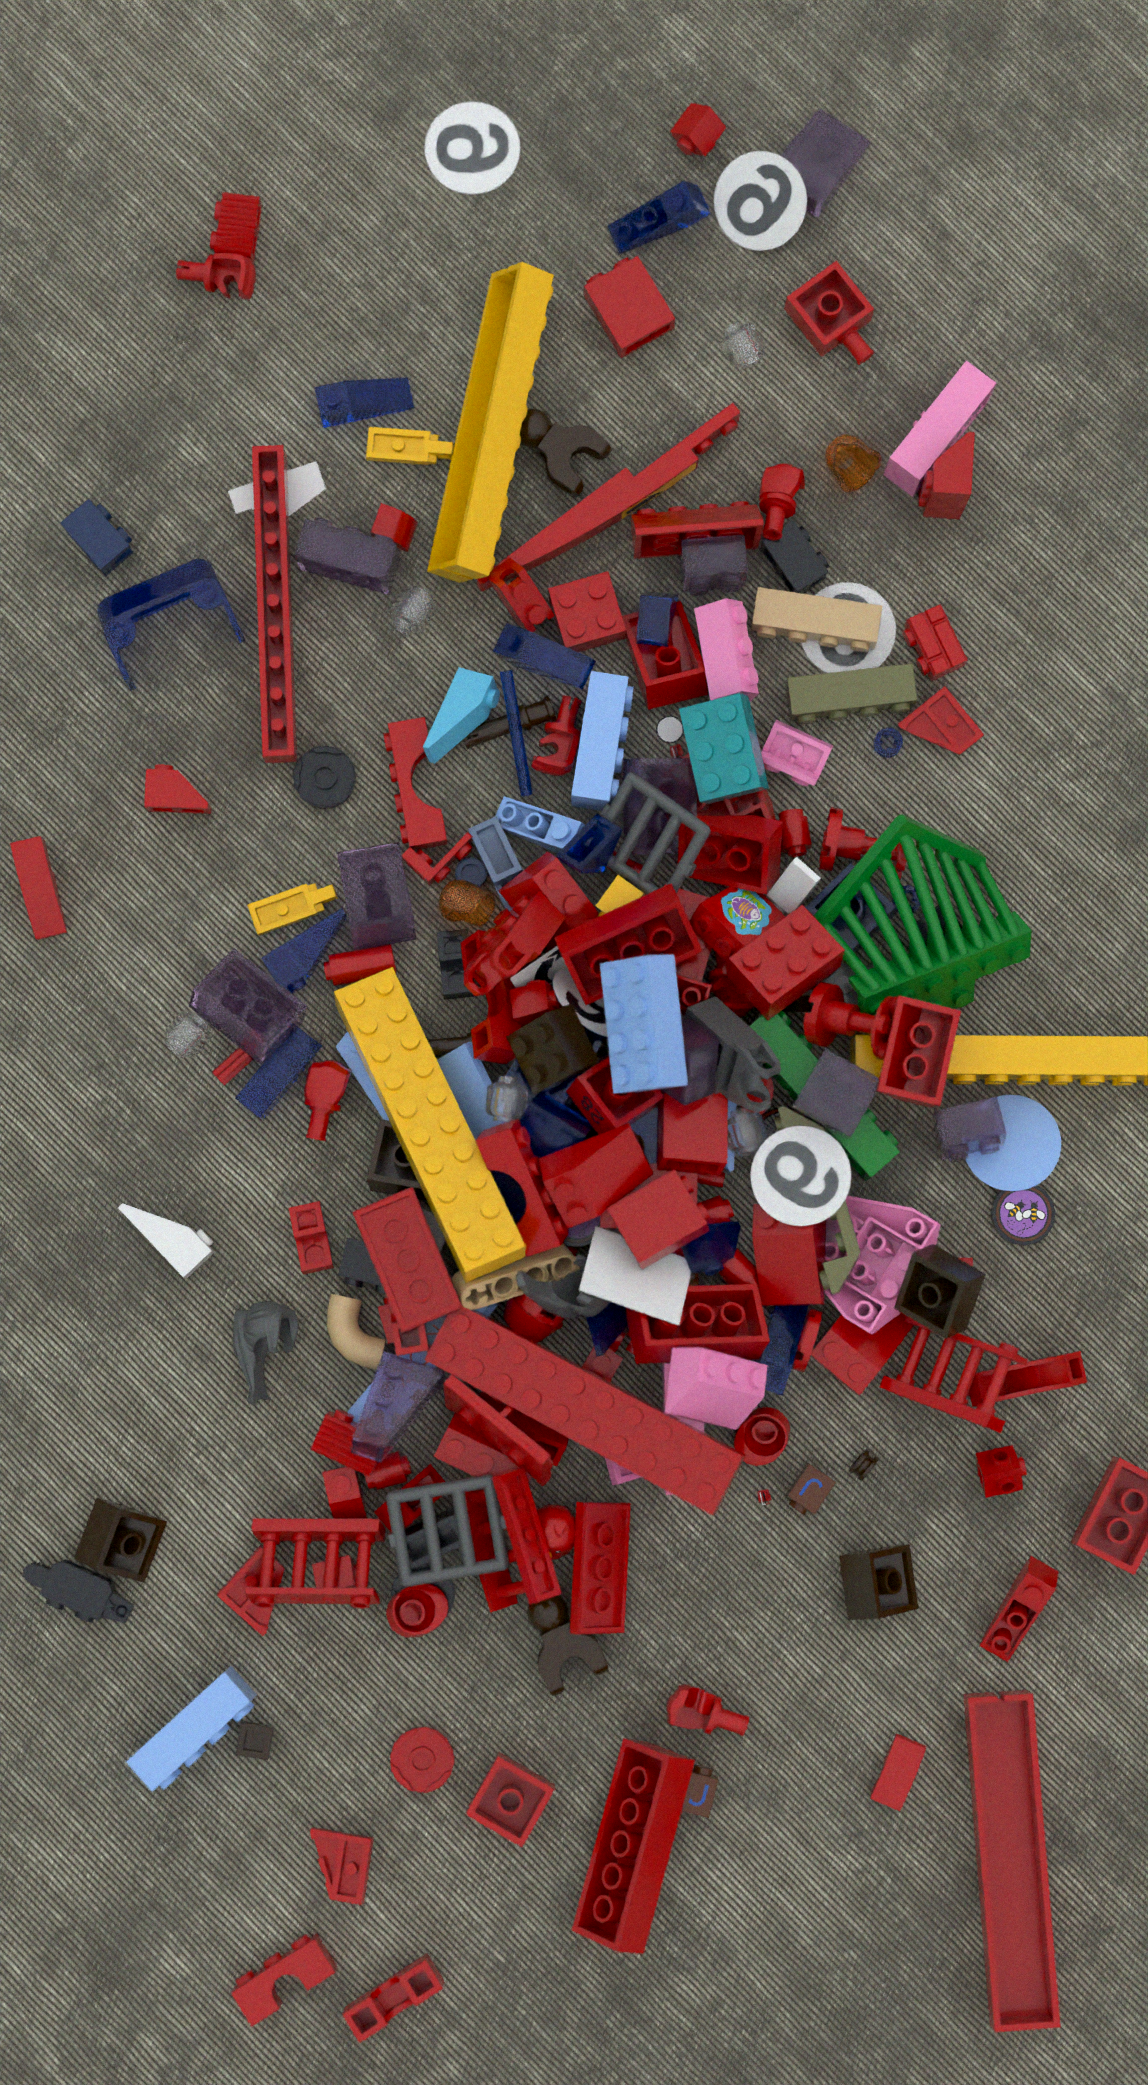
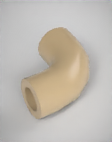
M331 1294L327 1308V1330L333 1346L346 1360L362 1367L379 1371L386 1339L370 1336L360 1329L358 1317L362 1304L361 1300Z

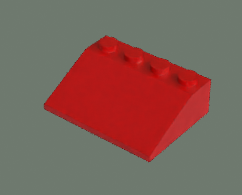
M747 501L733 502L730 504V507L704 504L699 506V509L687 510L685 506H675L669 508L668 512H656L655 509H641L637 511V514H631L634 559L758 549L764 526L763 517L757 504L749 505Z

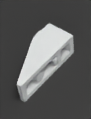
M795 857L766 897L787 916L800 907L813 893L820 877L800 859Z
M123 1203L118 1207L183 1278H188L215 1252L210 1247L214 1243L213 1240L201 1228L196 1232L193 1228Z

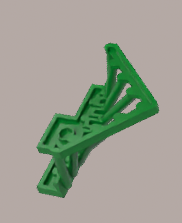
M903 814L898 815L814 915L815 919L844 949L843 960L856 974L849 977L848 982L858 994L860 1012L876 1015L879 1006L886 997H897L898 995L952 1009L964 1007L974 1002L975 979L993 974L1002 968L1030 958L1032 930L1015 911H1010L986 865V857L983 853ZM899 842L903 848L927 923V946L891 861V852ZM917 850L921 854L923 863L925 865L929 880L931 882L935 897L937 899L941 914L945 922V937L940 925V921L932 900V896L925 878V874ZM936 859L940 863V866L942 868V871L944 873V876L946 878L954 901L963 920L962 932ZM968 864L976 871L997 911L998 916L996 919H994ZM878 867L883 872L909 937V954L904 949L871 885L870 877ZM957 871L981 919L979 926L974 916V913L971 909V906L969 904V901L967 899V896L965 894ZM859 890L891 950L892 960L887 962L851 909L850 901ZM839 914L872 961L874 968L868 970L831 925Z

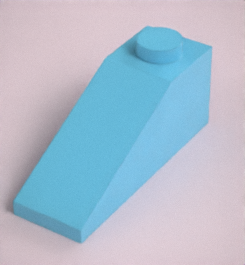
M458 668L423 745L430 763L435 764L483 723L488 718L491 709L497 706L500 691L496 686L493 676Z

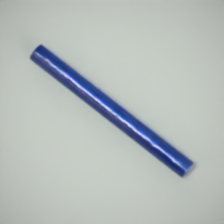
M512 670L500 671L520 795L529 796L533 795L513 672Z

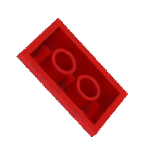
M975 432L966 433L934 461L931 471L926 470L925 479L922 480V486L918 491L917 502L918 507H923L922 517L960 519L971 496Z
M548 851L498 890L511 908L522 896L526 895L529 898L540 891L566 917L544 948L545 953L557 946L554 937L599 917L598 911L559 859Z
M898 995L876 1091L895 1099L930 1108L940 1106L961 1011Z
M454 1414L434 1454L435 1458L474 1477L483 1475L497 1476L521 1468L514 1465L502 1451L485 1437L478 1434L474 1428L464 1424L457 1414ZM525 1471L529 1483L532 1476Z

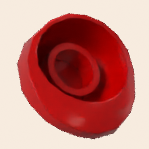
M763 1407L752 1411L737 1428L734 1436V1448L746 1455L743 1461L754 1466L767 1465L775 1461L784 1451L790 1438L788 1419L776 1408Z
M428 1583L405 1587L393 1595L387 1605V1621L391 1629L398 1635L407 1638L422 1637L436 1630L447 1616L448 1601L445 1594L437 1586Z

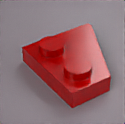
M945 686L897 724L900 729L959 756L984 737L983 732Z
M260 1545L217 1592V1596L259 1634L264 1636L267 1632L274 1606L271 1608L257 1607L245 1594L246 1587H259L263 1553V1547ZM276 1558L272 1587L279 1588L285 1567Z
M316 1827L311 1828L310 1836L316 1844L319 1854L318 1862L321 1872L326 1878L325 1885L329 1899L357 1905L364 1904L374 1838Z

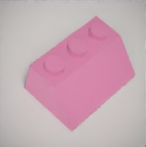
M725 598L694 608L710 701L741 693L747 695L751 702L759 694L757 686L758 673L753 664V644L748 636L746 625L747 612L743 602Z
M672 1348L665 1413L737 1430L764 1398L767 1365L704 1348Z

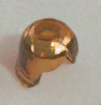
M843 434L836 437L828 445L825 452V463L828 470L846 493L855 492L867 484L880 468L882 460L878 451L868 447L858 437L851 434ZM852 457L853 463L847 469L839 468L840 465Z
M456 879L449 882L441 891L438 908L442 916L448 921H465L476 927H481L491 917L495 909L496 898L493 893L472 882Z

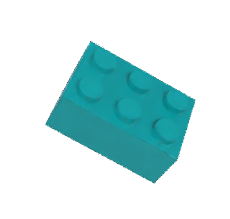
M738 693L679 709L700 802L710 804L769 789L750 701L747 695Z

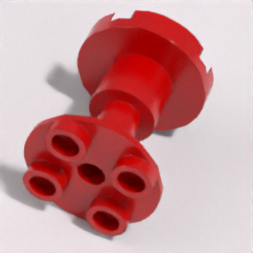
M830 807L827 817L829 823L826 831H824L819 869L832 871L836 856L859 861L861 855H865L878 838L865 836V829L842 825L843 809ZM899 842L891 852V860L901 880L902 872H904L906 866V858Z
M821 982L814 988L808 1001L814 1004L811 1013L805 1012V1038L814 1045L827 1047L833 1042L837 1034L853 1036L856 1031L871 1034L872 1052L877 1059L883 1060L897 997H886L879 1006L876 1015L860 1012L858 1005L844 1002L843 991L839 985Z

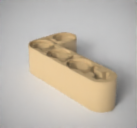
M562 1243L559 1247L529 1257L525 1256L518 1261L465 1283L461 1272L458 1271L452 1276L451 1281L463 1307L476 1310L525 1294L516 1282L515 1276L520 1270H523L535 1280L549 1282L553 1280L559 1281L561 1278L564 1279L567 1274L578 1270L579 1266L573 1263L576 1260L575 1256Z

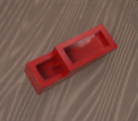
M42 836L10 843L21 891L36 940L68 933L45 839Z

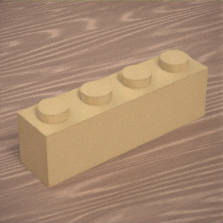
M758 587L751 631H756L758 636L764 638H775L776 635L788 636V640L797 643H805L809 639L819 641V645L825 647H837L838 644L849 645L853 651L868 652L869 649H875L877 644L882 605Z

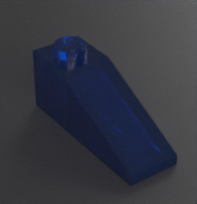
M408 377L348 380L314 387L323 428L414 409Z
M507 623L493 650L494 653L512 666L582 690L596 663L594 659L529 630Z
M343 908L261 958L283 994L287 991L291 994L296 993L307 985L305 980L312 976L347 919Z
M297 1026L256 1071L235 1099L264 1121L323 1046Z

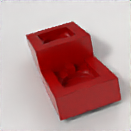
M320 1201L288 1208L302 1274L334 1268Z
M896 1733L884 1758L882 1770L871 1791L870 1799L901 1811L920 1767L926 1746Z

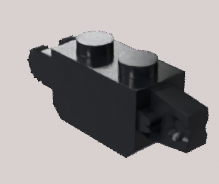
M67 1559L53 1564L52 1567L45 1564L41 1565L40 1562H32L23 1569L22 1577L25 1578L24 1580L30 1581L31 1584L42 1588L39 1595L47 1598L46 1604L63 1610L64 1606L76 1611L75 1616L86 1622L93 1623L94 1619L99 1621L106 1618L126 1623L133 1610V1603L115 1593L116 1586L113 1579Z

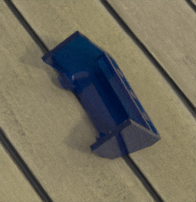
M194 559L106 597L98 605L97 615L105 638L122 677L131 691L136 689V685L120 650L134 642L137 634L134 624L136 621L192 598L194 603L203 610H212L223 605L239 642L246 641L216 572L207 560Z

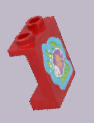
M730 886L701 902L689 922L693 930L728 963V959L786 916L762 893Z

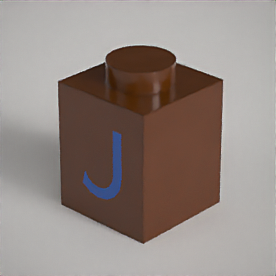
M806 1463L786 1493L792 1499L789 1505L803 1515L808 1510L815 1515L836 1482L811 1464Z
M694 1764L682 1808L683 1812L709 1818L719 1781L717 1775L712 1774V1768Z

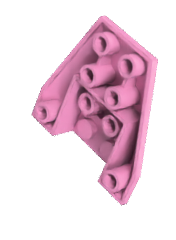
M847 1196L845 1200L861 1255L840 1294L833 1296L830 1289L824 1290V1293L844 1318L873 1334L900 1314L898 1310L894 1309L912 1253L929 1245L937 1244L940 1224L911 1207ZM830 1217L826 1221L825 1262L848 1256L846 1251L840 1252L835 1233L841 1231L838 1221H831Z

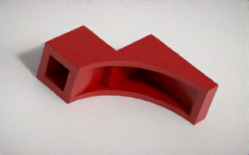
M1081 1351L1028 1361L1027 1366L1019 1363L1011 1364L996 1402L1087 1383ZM994 1368L976 1372L968 1393L972 1407L982 1403Z

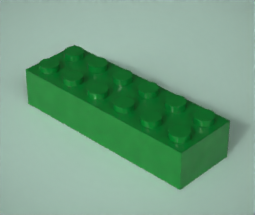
M782 1010L768 1021L761 1015L749 1027L769 1044L780 1061V1074L773 1075V1078L812 1122L822 1126L825 1132L842 1146L850 1165L865 1181L870 1179L900 1153L896 1148L899 1144L898 1141L888 1130L882 1132L874 1122L878 1119L867 1106L864 1105L861 1108L853 1100L856 1094L844 1081L841 1084L838 1083L832 1076L835 1072L832 1066L823 1057L818 1060L811 1052L813 1046L806 1040L805 1036L802 1033L797 1036L790 1029L792 1022ZM764 1063V1064H763V1066L765 1067V1069H771V1068H773V1067H772L770 1064H768V1063Z

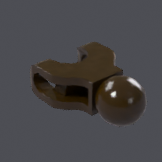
M536 408L527 409V415L522 422L519 434L521 436V444L529 448H537L536 454L545 462V471L549 482L568 495L578 497L583 491L584 483L571 469L570 458L575 454L585 453L597 460L605 459L612 451L610 444L588 426L576 425L569 428L563 427L557 422L552 425L550 418L544 411Z
M556 1595L538 1603L528 1604V1619L532 1626L540 1631L543 1646L538 1654V1669L552 1696L555 1697L564 1691L560 1669L562 1664L569 1658L579 1657L585 1659L597 1675L608 1671L607 1662L596 1637L593 1634L570 1633V1619L567 1617L568 1607L562 1596Z

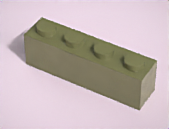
M913 663L789 677L785 683L790 721L798 720V724L814 723L817 721L816 718L829 717L830 721L843 720L848 718V714L860 713V717H871L878 715L880 710L889 709L894 714L910 711V707H914L917 702Z

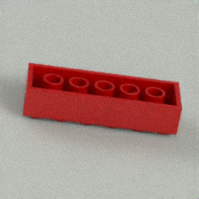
M623 1738L571 1931L616 1952L644 1954L695 1760L650 1742Z

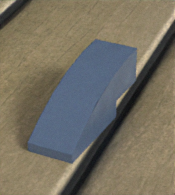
M497 816L469 828L468 831L473 836V843L503 908L511 911L512 908L498 890L523 870Z

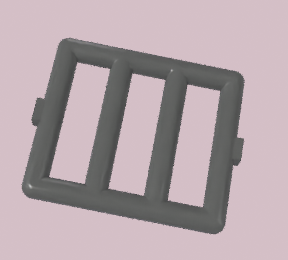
M630 772L626 775L612 803H606L601 815L604 817L588 845V852L645 894H649L659 889L650 882V879L680 825L683 823L696 833L667 885L672 883L677 893L685 877H690L697 867L694 861L711 830L707 824L636 773ZM635 788L646 796L647 799L616 856H614L602 846ZM657 806H660L671 814V817L640 873H637L626 865V862Z
M493 1475L394 1490L387 1493L386 1501L392 1532L389 1533L390 1547H394L399 1580L402 1586L410 1587L504 1571L509 1567L504 1534L506 1524L503 1514H501L500 1504L492 1481ZM484 1489L495 1559L476 1562L465 1492ZM452 1494L463 1564L444 1567L432 1497ZM420 1500L431 1570L411 1573L400 1503Z

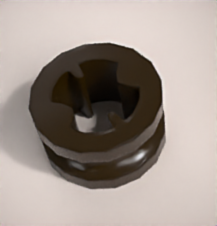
M867 1449L857 1457L848 1470L850 1473L856 1472L860 1481L869 1474L879 1460L876 1456L870 1457V1451Z

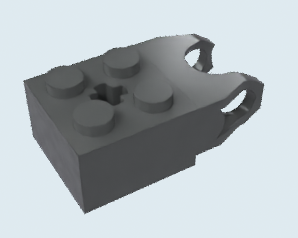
M716 996L687 1007L682 1024L686 1068L714 1094L721 1092L729 1101L757 1113L770 1108V1094L763 1084L761 1077L769 1079L773 1075L780 1074L781 1066L780 1061L769 1044ZM764 1063H768L773 1068L764 1069L761 1067ZM749 1093L761 1098L763 1102H753L748 1099L746 1094Z

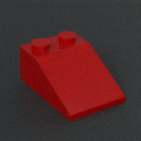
M681 601L622 616L626 628L627 644L639 687L648 710L708 695L704 662Z
M754 815L696 816L710 827L711 832L694 861L697 867L689 878L767 894L780 877L783 821ZM683 823L679 827L678 863L696 833Z
M630 1123L539 1158L543 1183L567 1228L598 1217L608 1207L618 1202L654 1174Z
M753 1204L752 1239L762 1306L824 1305V1288L819 1272L825 1270L823 1263L825 1262L827 1219L807 1226L789 1225L771 1217L760 1204Z
M900 1312L897 1317L875 1333L870 1334L844 1318L840 1313L814 1344L810 1357L853 1393L860 1395L882 1369L914 1325L905 1322L906 1315Z

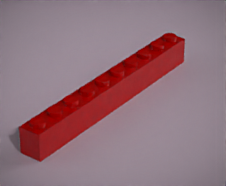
M283 445L252 446L262 757L266 763L297 762L287 455Z

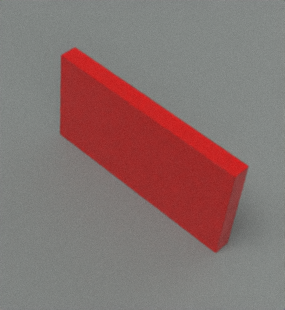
M413 1187L352 1212L402 1333L463 1308Z
M576 1502L570 1620L571 1634L624 1633L631 1503Z

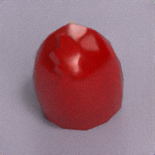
M547 1504L537 1509L551 1560H558L569 1554L574 1548L576 1516L565 1505Z

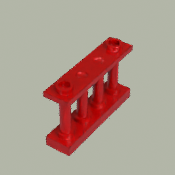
M906 1316L905 1322L918 1327L916 1336L901 1375L897 1374L896 1380L884 1375L880 1388L1001 1433L1006 1421L995 1417L996 1410L993 1408L1011 1361L1027 1366L1028 1359L1017 1355L1019 1349L1001 1342L999 1347L958 1333L947 1339L944 1338L928 1384H924L922 1389L914 1387L916 1381L913 1378L930 1333H937ZM957 1342L971 1346V1350L955 1393L950 1394L949 1399L940 1396L942 1393L940 1386ZM985 1351L999 1357L982 1403H978L976 1409L967 1406L969 1400L966 1398Z
M524 1467L492 1477L506 1524L504 1531H508L513 1548L507 1550L509 1563L517 1562L522 1581L512 1583L508 1568L504 1571L480 1574L479 1577L490 1613L518 1603L516 1595L526 1593L529 1604L538 1603L562 1594ZM484 1489L465 1492L476 1562L495 1559Z
M252 1518L251 1531L257 1540L263 1544L259 1587H246L245 1594L255 1606L261 1608H271L274 1604H350L351 1607L365 1609L369 1608L370 1604H380V1597L375 1589L368 1588L371 1545H374L375 1542H385L386 1529L380 1519ZM280 1541H292L295 1544L291 1588L272 1587L276 1545L280 1544ZM312 1541H324L327 1544L323 1588H304L308 1545ZM343 1541L358 1544L355 1588H336L339 1546L343 1544Z

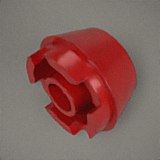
M525 1294L507 1299L503 1312V1318L512 1330L534 1342H540L562 1328L563 1320L565 1319L546 1311Z

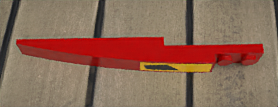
M731 403L636 476H633L627 468H624L495 565L493 569L511 557L525 568L526 571H529L583 543L641 508L698 468L699 459L695 454H704L714 445V439L721 434L724 437L728 436L739 426L737 423L740 418L739 409L734 403ZM511 573L507 575L503 579V581L505 582L507 580H510L514 578L515 575ZM486 577L477 579V587L481 592L492 588Z

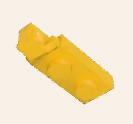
M369 427L366 460L420 465L436 464L437 459L452 458L454 445L453 442L439 441V435L431 434V431Z
M306 883L250 903L247 906L257 935L260 936L316 916L318 913L325 911L323 904L336 900L338 897L333 885L317 889L315 883L311 885Z

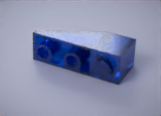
M684 180L609 224L607 227L618 253L623 254L681 231L711 213L700 187Z
M808 1305L773 1307L767 1325L770 1342L760 1358L755 1361L767 1365L765 1391L783 1396L795 1359Z

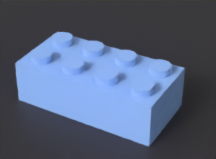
M591 671L571 794V806L602 811L606 803H612L618 792L619 780L614 779V774L621 773L624 749L619 748V742L626 743L629 718L624 717V711L631 712L634 687L628 686V676Z
M646 955L600 963L613 1094L687 1086L674 955Z
M230 1666L128 1759L126 1763L151 1791L155 1790L158 1786L164 1790L182 1773L179 1767L183 1763L187 1767L193 1764L206 1751L203 1745L207 1741L213 1745L230 1729L227 1723L232 1718L236 1722L240 1721L255 1706L251 1701L257 1694L235 1669Z

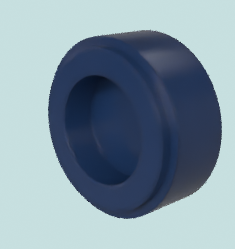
M465 858L457 865L455 877L462 888L476 890L485 883L487 871L480 860Z

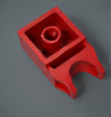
M540 891L529 898L526 895L522 896L513 905L511 911L507 908L501 911L493 920L496 924L495 927H491L480 938L479 941L482 945L468 963L464 972V986L474 996L485 995L491 991L500 980L502 981L513 976L524 965L538 957L566 917ZM476 971L481 978L486 979L483 988L478 987L472 979L473 972Z

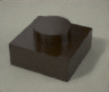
M242 1721L236 1755L268 1760L274 1726Z

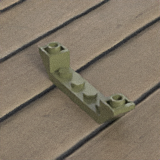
M778 1107L780 1116L774 1117L778 1131L793 1126H808L825 1132L822 1126L787 1107ZM846 1200L830 1216L831 1221H838L841 1232L835 1233L840 1252L846 1251L848 1256L824 1262L825 1270L819 1272L824 1290L830 1289L833 1296L840 1294L861 1255Z

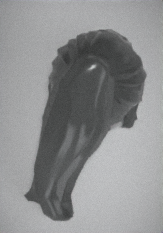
M577 1255L576 1260L573 1262L580 1269L567 1274L564 1279L561 1278L559 1281H538L531 1278L523 1270L518 1271L515 1276L517 1285L526 1296L551 1314L563 1318L576 1319L580 1315L594 1317L610 1303L608 1300L579 1290L587 1258L583 1255Z
M262 1301L252 1304L249 1310L238 1309L235 1311L233 1349L249 1386L247 1402L252 1405H256L260 1399L268 1400L270 1398L265 1389L264 1363L267 1351L273 1354L278 1352L277 1344L280 1334L284 1340L283 1351L290 1353L295 1346L298 1333L297 1316L295 1310L290 1309L284 1303L278 1304L273 1301Z

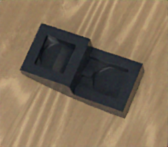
M468 929L436 932L444 1000L474 997L464 986V969L460 944L469 937Z

